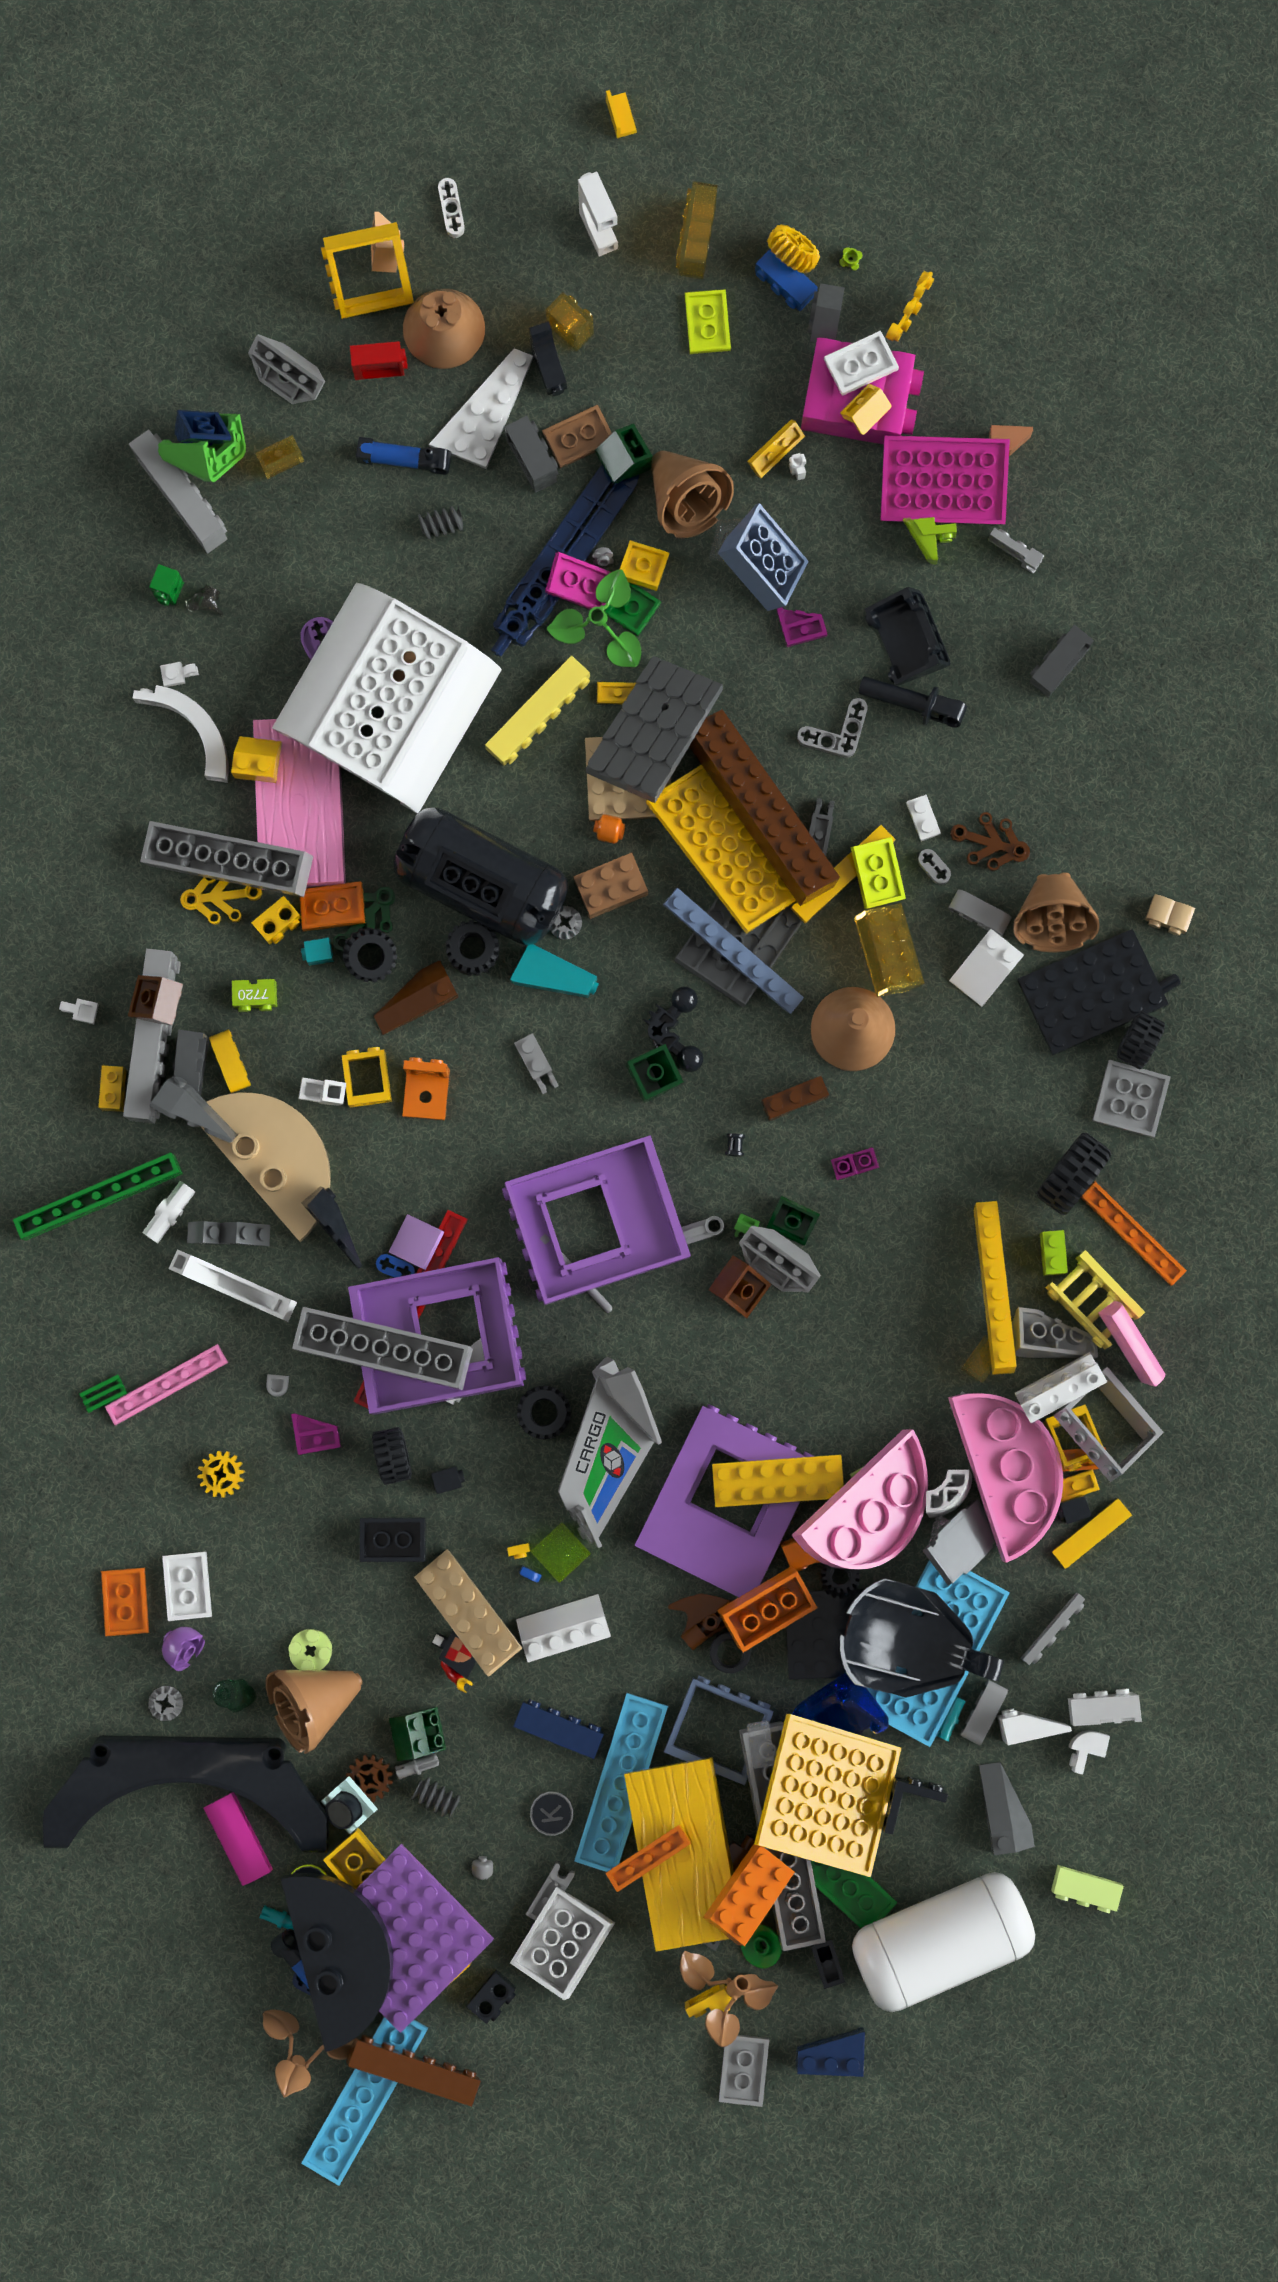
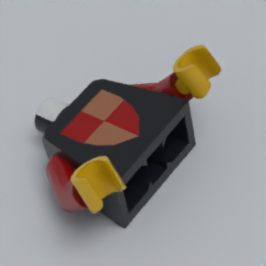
M454 1630L449 1638L437 1632L432 1644L443 1649L439 1657L441 1667L447 1677L456 1684L458 1690L467 1693L464 1690V1685L467 1683L472 1686L473 1683L465 1678L469 1677L476 1660Z

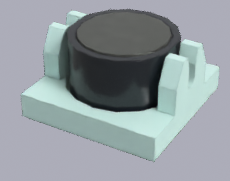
M350 1776L321 1800L322 1804L326 1807L325 1812L329 1822L337 1828L345 1829L348 1834H351L377 1810L376 1806Z

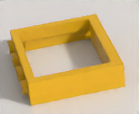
M397 222L323 238L325 246L321 247L323 260L328 259L329 264H326L325 268L327 276L332 277L333 281H330L329 285L331 293L336 294L337 298L333 299L335 310L340 309L342 319L414 303ZM392 240L402 288L344 300L333 252Z

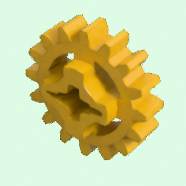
M217 1451L216 1457L210 1453V1460H202L205 1466L198 1467L199 1470L203 1471L202 1474L197 1476L200 1479L203 1478L200 1486H207L206 1493L212 1490L213 1497H217L218 1493H220L223 1498L226 1496V1492L233 1495V1488L240 1489L238 1482H244L240 1474L245 1473V1470L239 1469L243 1463H236L237 1456L234 1455L230 1458V1452L226 1451L224 1456H222L221 1451ZM221 1460L218 1466L210 1467L213 1462ZM230 1463L235 1469V1474L231 1473L229 1469ZM223 1468V1473L226 1474V1477L219 1480V1475H216V1472L221 1471ZM207 1475H211L214 1481L213 1485L209 1482ZM227 1481H232V1482H233V1483H232L230 1486H228L227 1488L222 1489L223 1484H224L225 1482H227Z

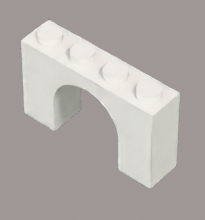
M598 172L586 173L578 179L579 214L600 257L618 249V241L611 228L617 225V214Z

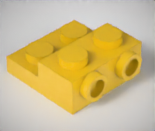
M725 1984L715 1985L686 2001L685 2010L689 2018L695 2016V2018L702 2016L707 2012L706 2009L708 2007L711 2011L719 2009L724 2012L732 1997L728 1995Z

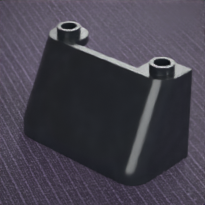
M906 587L865 608L867 614L865 615L866 622L870 627L873 626L875 629H878L892 663L888 676L893 684L895 683V685L899 686L950 666L949 656L921 591Z

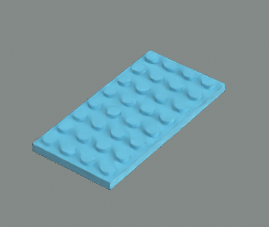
M930 1560L915 1586L935 1592L968 1627L973 1636L972 1649L977 1651L981 1650L1010 1593L971 1571L967 1574H962L953 1584L947 1585ZM916 1609L912 1612L913 1615L922 1616L923 1614ZM897 1666L896 1672L906 1674V1669ZM965 1671L963 1678L955 1685L907 1698L863 1687L854 1706L930 1747L969 1672Z

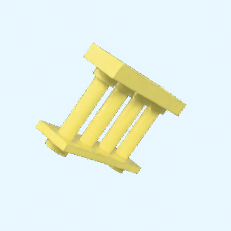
M1085 1250L1075 1258L1078 1261V1266L1057 1286L1052 1282L1045 1288L1048 1290L1047 1294L1054 1301L1058 1300L1093 1337L1092 1341L1099 1348L1107 1349L1112 1345L1108 1340L1111 1336L1110 1331L1106 1328L1101 1333L1093 1325V1322L1100 1316L1098 1313L1112 1302L1118 1301L1123 1304L1133 1320L1140 1318L1145 1312ZM1083 1272H1088L1093 1277L1092 1282L1071 1302L1063 1291ZM1098 1287H1103L1108 1292L1107 1298L1086 1317L1078 1307Z

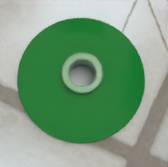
M759 1924L747 1944L741 1946L746 1960L758 1968L773 1966L778 1962L782 1953L779 1936L772 1928L763 1924ZM762 1941L766 1943L767 1948L762 1945Z

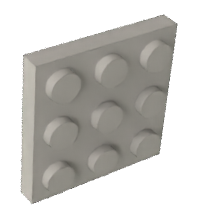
M1108 1060L1092 1121L1155 1138L1171 1077L1145 1069L1139 1070L1131 1065Z

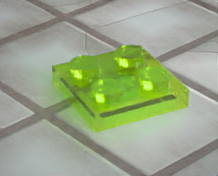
M563 1522L531 1550L532 1554L559 1583L591 1554Z

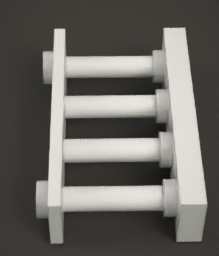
M1089 1352L1015 1392V1395L1030 1423H1033L1107 1383V1380Z

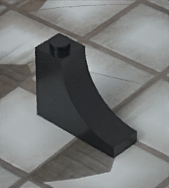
M548 321L529 328L531 352L547 395L553 394V396H557L567 389V382Z

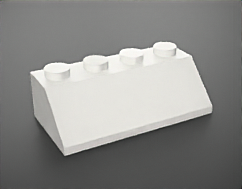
M598 1594L516 1619L527 1662L611 1637Z

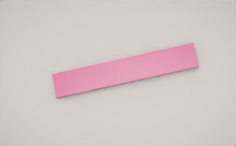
M217 1344L108 1404L105 1408L114 1425H117L224 1366L228 1361Z

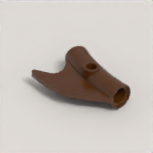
M700 1593L668 1605V1608L684 1611L687 1614L688 1621L681 1638L694 1650L704 1641L727 1628L717 1610L732 1601ZM709 1618H713L715 1620V1623L713 1625L707 1624V1620Z

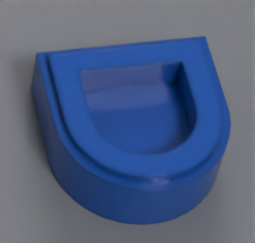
M523 1565L519 1571L520 1575L534 1582H539L542 1576Z

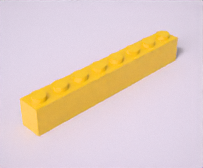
M997 1201L978 1202L974 1207V1218L992 1374L1014 1373L1017 1365Z

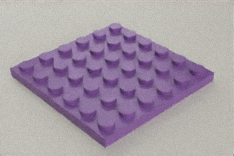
M402 1844L356 1888L375 1907L387 1928L391 1940L393 1976L387 1998L379 2012L400 2033L494 1939Z

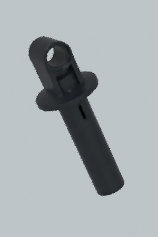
M864 676L859 688L860 695L922 713L923 725L927 726L930 720L953 728H958L967 710V705L964 702L938 695L939 688L936 686L929 695H925Z

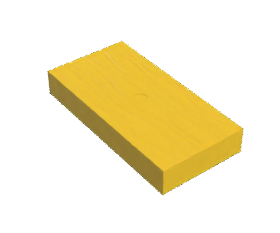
M713 1757L627 1772L624 1774L638 1851L679 1824L691 1842L690 1845L642 1876L655 1950L662 1951L729 1939L703 1918L734 1873Z

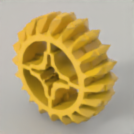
M781 224L777 225L770 233L767 240L768 246L772 253L781 262H784L787 267L789 266L793 270L806 274L816 267L820 258L819 251L811 243V240H808L800 231L798 232L788 225Z

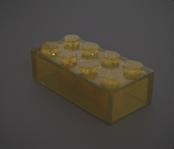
M693 181L692 189L688 188L687 203L683 214V228L681 227L680 245L676 256V268H679V276L704 279L717 202L718 185Z
M902 903L865 910L854 917L877 997L913 990L925 984Z

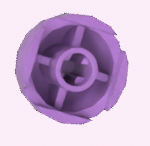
M179 1627L169 1631L163 1639L162 1655L164 1660L176 1671L188 1668L190 1664L187 1662L195 1653L197 1658L204 1647L205 1640L202 1638L203 1636L191 1627Z

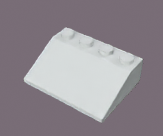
M556 1887L510 1964L563 2000L569 1999L615 1922Z

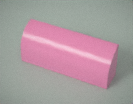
M1118 1301L1112 1302L1098 1314L1141 1383L1156 1387L1164 1379L1165 1372L1123 1304Z

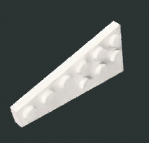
M514 348L430 442L429 447L450 450L452 456L487 469L533 361V355Z

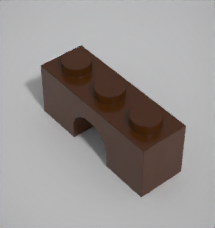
M819 1076L764 1098L761 1103L768 1120L772 1121L800 1107L809 1106L829 1097V1093L822 1076Z

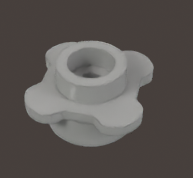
M605 547L596 549L593 553V558H595L593 564L599 566L612 564L614 562V559H612L613 552Z

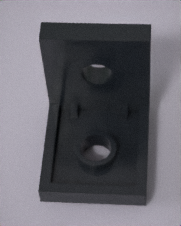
M908 1776L907 1780L894 1777L882 1828L884 1833L893 1835L903 1792L946 1803L948 1794L944 1787L934 1782H929L928 1785L922 1784L923 1782L920 1779Z

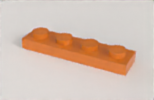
M679 1824L605 1874L618 1892L690 1845L691 1842Z

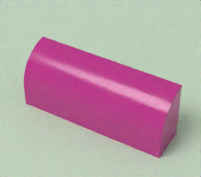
M234 1792L203 1807L242 1886L257 1880L273 1870Z

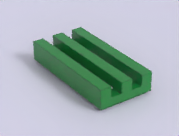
M119 1375L79 1393L88 1413L128 1394ZM117 1381V1385L87 1399L86 1395ZM119 1388L122 1392L91 1407V1402Z

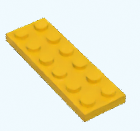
M841 1455L712 1464L715 1507L830 1499L844 1486Z

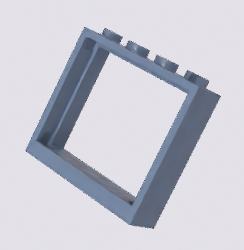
M698 1676L697 1679L693 1677L664 1752L687 1762L705 1758L674 1745L696 1687L763 1713L764 1716L760 1726L770 1723L774 1711L770 1709L771 1705L759 1700L757 1704L750 1701L751 1697L739 1692L738 1695L730 1693L731 1688L718 1684V1687L709 1684L711 1680L705 1677ZM714 1762L716 1774L745 1785L748 1778L745 1764L742 1772Z

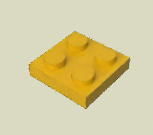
M630 540L620 569L624 571L629 583L657 591L669 558V552Z

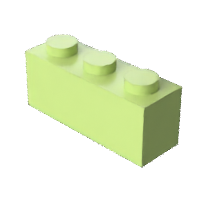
M1057 1865L1051 1891L1056 1894L1055 1897L1068 1901L1069 1898L1077 1900L1076 1903L1085 1907H1089L1090 1904L1098 1906L1097 1910L1110 1913L1111 1910L1117 1911L1124 1886L1119 1882Z

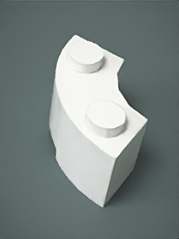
M948 1470L942 1485L934 1490L926 1491V1513L929 1518L946 1515L961 1505L971 1488L972 1474L970 1470Z

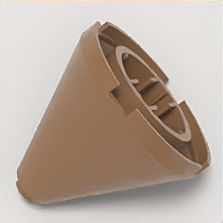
M660 451L653 456L651 465L657 515L660 525L668 534L672 533L676 538L693 537L708 530L719 521L716 516L723 508L727 511L734 493L732 478L722 467L668 451Z
M859 987L842 988L827 995L817 1006L811 1021V1038L816 1051L828 1064L844 1071H862L878 1064L889 1052L895 1037V1021L889 1006L876 993Z
M276 1670L269 1673L266 1677V1691L269 1703H275L278 1715L274 1717L292 1747L299 1753L304 1751V1754L317 1747L359 1693L362 1685L360 1675L353 1671Z

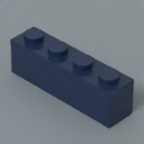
M529 1699L528 1702L523 1701L513 1727L592 1759L595 1758L604 1735L600 1731L601 1727L589 1723L588 1726L580 1723L581 1719L569 1715L568 1718L560 1715L561 1711L549 1707L548 1710L540 1707L541 1703Z

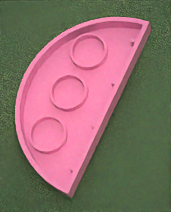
M966 1393L948 1397L1001 1560L1009 1562L1034 1547L1048 1531L1056 1517L1063 1491V1470L1058 1449L1040 1420L1030 1423L1021 1405L1010 1399L984 1393Z
M902 1430L792 1534L793 1538L805 1552L819 1562L839 1569H869L888 1562L908 1545L922 1520L926 1506V1491H928L926 1460L914 1430Z

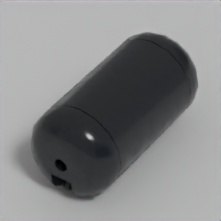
M437 807L425 808L413 818L404 833L393 860L394 872L397 878L405 885L523 945L535 944L546 936L554 924L568 892L567 879L558 868Z

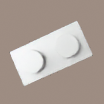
M927 795L906 802L920 841L941 834Z

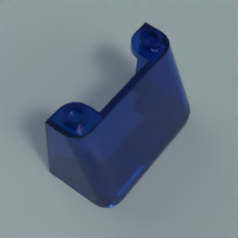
M846 1672L800 1702L793 1712L795 1716L857 1735L869 1727L873 1733L878 1734L884 1732L889 1725L887 1714L866 1687L855 1685Z

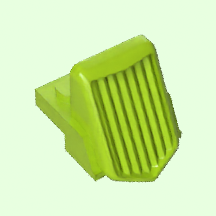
M934 517L903 519L904 524L927 561L933 565L937 564L936 540H939L940 543L952 542V538H956L957 534L956 523L935 525Z

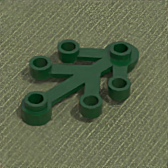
M383 886L378 888L375 893L363 894L364 902H374L369 908H364L365 924L367 923V927L376 929L375 914L381 908L382 922L380 923V929L384 933L391 932L393 925L390 922V906L395 902L394 891L390 887ZM383 894H388L389 899L383 901L381 899V896ZM384 923L390 924L388 930L382 928ZM365 924L352 925L345 934L336 935L333 939L334 947L338 951L343 952V947L338 945L339 941H346L347 938L351 937L350 934L356 933ZM366 943V945L371 949L376 948L378 946L377 944L369 945L368 943Z

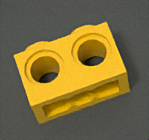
M283 896L251 923L270 945L271 943L277 944L284 938L283 934L288 929L292 931L298 927L301 916ZM284 911L292 913L288 920L281 919V914ZM273 924L275 925L274 932L270 934L265 933V927Z
M102 1066L98 1108L104 1111L124 1112L127 1069L118 1066Z

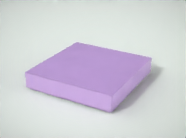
M407 1214L389 1253L426 1270L444 1231Z

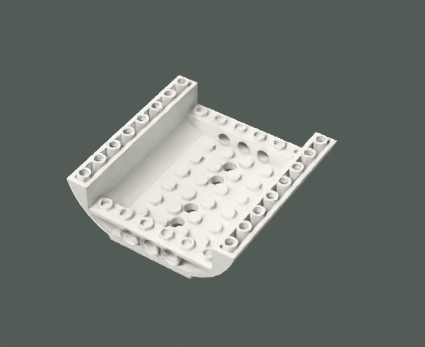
M356 583L272 729L289 739L293 738L400 801L401 805L418 814L502 669L467 641L395 598L364 584ZM406 652H413L415 654L416 660L413 663H406L404 661L403 655ZM396 670L403 671L405 679L401 682L395 681L393 679V672ZM374 707H381L383 709L384 715L381 718L376 719L372 716L371 710ZM364 725L372 727L373 734L370 737H364L361 734L360 730Z

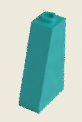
M534 944L527 946L510 979L514 985L588 998L590 993L594 995L599 986V983L596 982L597 976Z

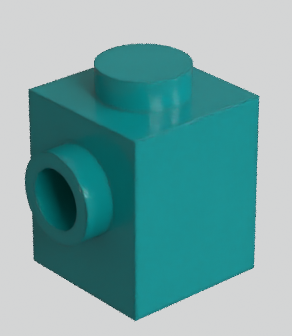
M329 938L304 942L305 948H301L303 961L307 960L309 966L334 962L332 945Z

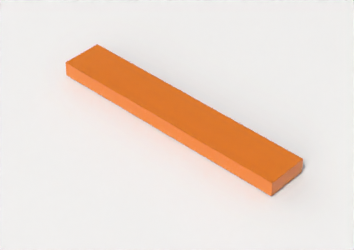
M1095 1181L1081 1196V1199L1170 1286L1187 1271Z

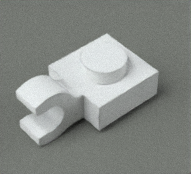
M800 453L794 454L789 458L790 472L792 475H796L797 481L805 479V456Z
M181 662L160 666L164 687L186 684L185 677L199 675L198 667L195 664H188L182 667Z
M77 999L76 1005L61 1001L59 1010L73 1013V1020L94 1025L99 1004L82 999Z

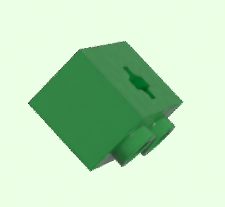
M158 564L150 584V589L158 603L169 606V603L176 605L184 582L177 570Z

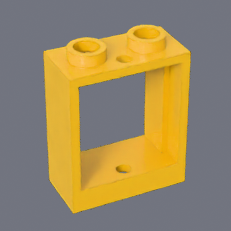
M380 1047L368 1048L367 1052L359 1053V1050H351L346 1052L347 1055H342L347 1100L350 1108L392 1102L384 1049L380 1050ZM379 1057L384 1092L353 1096L349 1062Z
M1086 1405L1071 1409L1102 1445ZM1054 1416L1045 1419L1043 1425L1049 1431L1056 1444L1063 1471L1069 1469L1070 1472L1081 1468V1464L1085 1462L1093 1464V1461L1089 1459L1087 1454L1067 1461L1054 1428L1061 1426Z

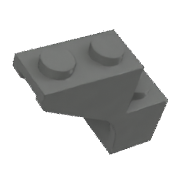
M188 1222L187 1243L270 1246V1225L244 1222Z

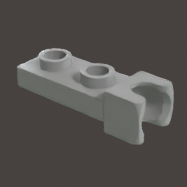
M994 528L988 538V541L1021 561V567L1034 574L1044 557L1042 553L1034 548L1028 550L1023 542L1014 541L1002 529L997 530Z
M558 1861L526 1912V1915L535 1921L555 1888L558 1887L565 1891L575 1875V1872L571 1870L566 1876H560L558 1871L561 1864Z

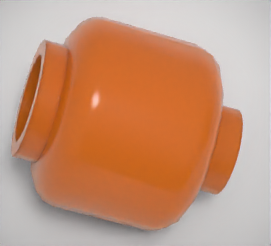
M604 814L600 820L595 821L593 832L597 833L599 841L615 844L623 839L625 824L622 823L620 817Z

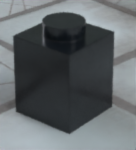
M457 1466L431 1474L437 1494L463 1487L462 1483L465 1482L463 1470H458Z
M1084 1495L1061 1502L1057 1512L1059 1520H1063L1064 1524H1070L1091 1517Z

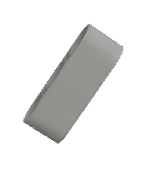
M960 889L957 890L948 907L951 912L956 911L959 913V916L970 922H977L978 926L987 931L992 929L1001 937L1012 919L1009 914Z
M989 1679L985 1683V1690L981 1691L975 1703L977 1705L975 1710L972 1709L965 1722L967 1724L965 1729H962L960 1736L979 1746L985 1739L1008 1693V1689Z

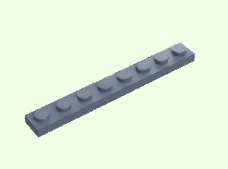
M676 888L663 903L669 911L787 1013L791 1014L804 997L681 890Z

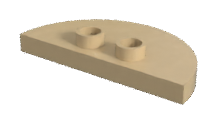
M233 1093L207 1101L238 1136L235 1137L233 1142L229 1143L208 1133L206 1134L301 1242L317 1224V1221L301 1202L320 1186L325 1189L330 1188L331 1173L329 1159L319 1134L300 1112L274 1097L257 1093Z

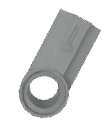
M711 1216L708 1219L681 1228L688 1245L718 1236L724 1231L725 1227L721 1218ZM713 1220L720 1222L721 1227L717 1232H712L709 1229V1223Z

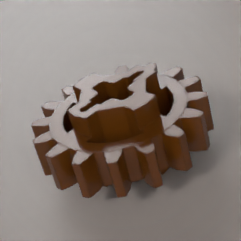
M367 1754L363 1755V1761L359 1758L355 1759L357 1765L351 1764L349 1768L352 1772H347L346 1776H350L355 1783V1776L359 1777L361 1783L359 1788L368 1798H371L372 1802H375L377 1795L382 1799L384 1797L383 1791H390L387 1784H392L393 1780L388 1779V1777L393 1775V1771H387L390 1764L383 1765V1757L376 1760V1755L373 1754L371 1759H368ZM365 1764H374L372 1768L364 1769L363 1767H361ZM380 1769L384 1775V1782L379 1778L378 1772ZM364 1774H373L374 1776L372 1779L375 1782L371 1781L370 1783H367V1778L364 1776ZM374 1787L375 1789H378V1791L376 1792H366L368 1788Z

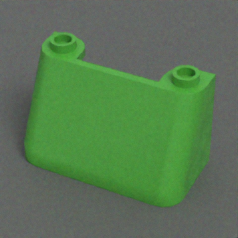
M219 414L231 435V441L208 446V441L172 443L170 440H163L158 444L159 456L169 464L205 482L217 481L245 455L246 444L240 414Z

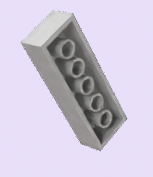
M148 429L130 442L129 446L138 462L208 554L228 540L225 535L227 530L224 527V523L218 515L215 516L211 505L205 498H202L199 489L188 479L187 473L162 460L158 453V444L162 440L157 433L153 435Z

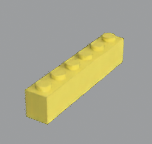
M571 655L485 744L486 750L503 766L507 763H513L518 757L517 752L521 748L526 749L533 741L531 738L536 733H542L547 727L545 723L550 718L555 719L560 714V708L565 703L568 705L573 701L576 696L574 693L579 688L583 690L589 684L590 672Z

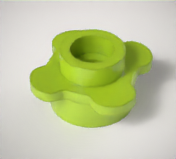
M845 248L843 250V258L840 259L839 264L842 267L847 266L852 270H857L859 268V260L863 256L862 252L854 248Z

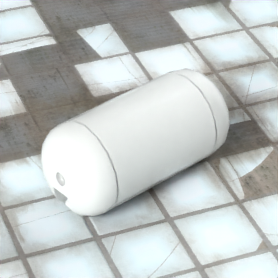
M993 1872L866 1925L855 1935L852 1949L857 1966L874 2003L884 2011L895 2012L1023 1958L1034 1946L1035 1931L1025 1903L1012 1880L1004 1874Z

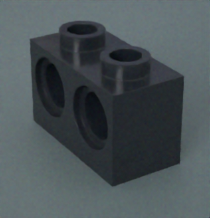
M496 1969L471 1998L467 2007L486 2024L490 2019L494 2022L502 2012L500 2010L501 2006L504 2003L508 2005L516 1996L514 1993L516 1986ZM502 1984L505 1986L506 1992L504 1994H497L494 1987ZM487 2001L492 2005V2009L490 2011H483L480 2008V2004Z

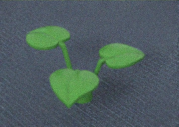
M622 569L609 573L599 582L596 588V598L599 602L606 604L600 607H593L589 611V617L586 618L584 623L583 617L578 611L566 609L560 612L547 627V631L555 639L563 643L575 644L585 637L583 627L587 626L589 622H592L595 626H604L614 638V641L610 642L607 647V656L612 663L621 667H637L641 659V645L637 637L627 631L617 637L606 624L608 617L604 610L609 605L615 608L622 607L629 601L631 596L630 585Z

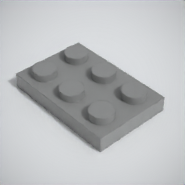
M738 2035L733 2043L724 2047L719 2102L763 2106L769 2038Z

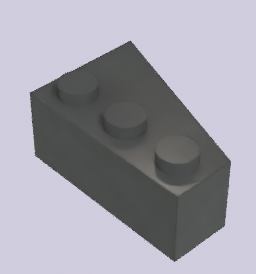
M1074 625L1067 634L1064 633L1056 642L1058 644L1057 647L1047 652L1043 658L1045 660L1041 666L1037 664L1031 671L1030 675L1032 677L1029 682L1049 698L1088 652L1094 640Z
M178 1029L176 1058L173 1062L174 1077L177 1076L186 1080V1084L192 1086L201 1096L209 1038L201 1032Z

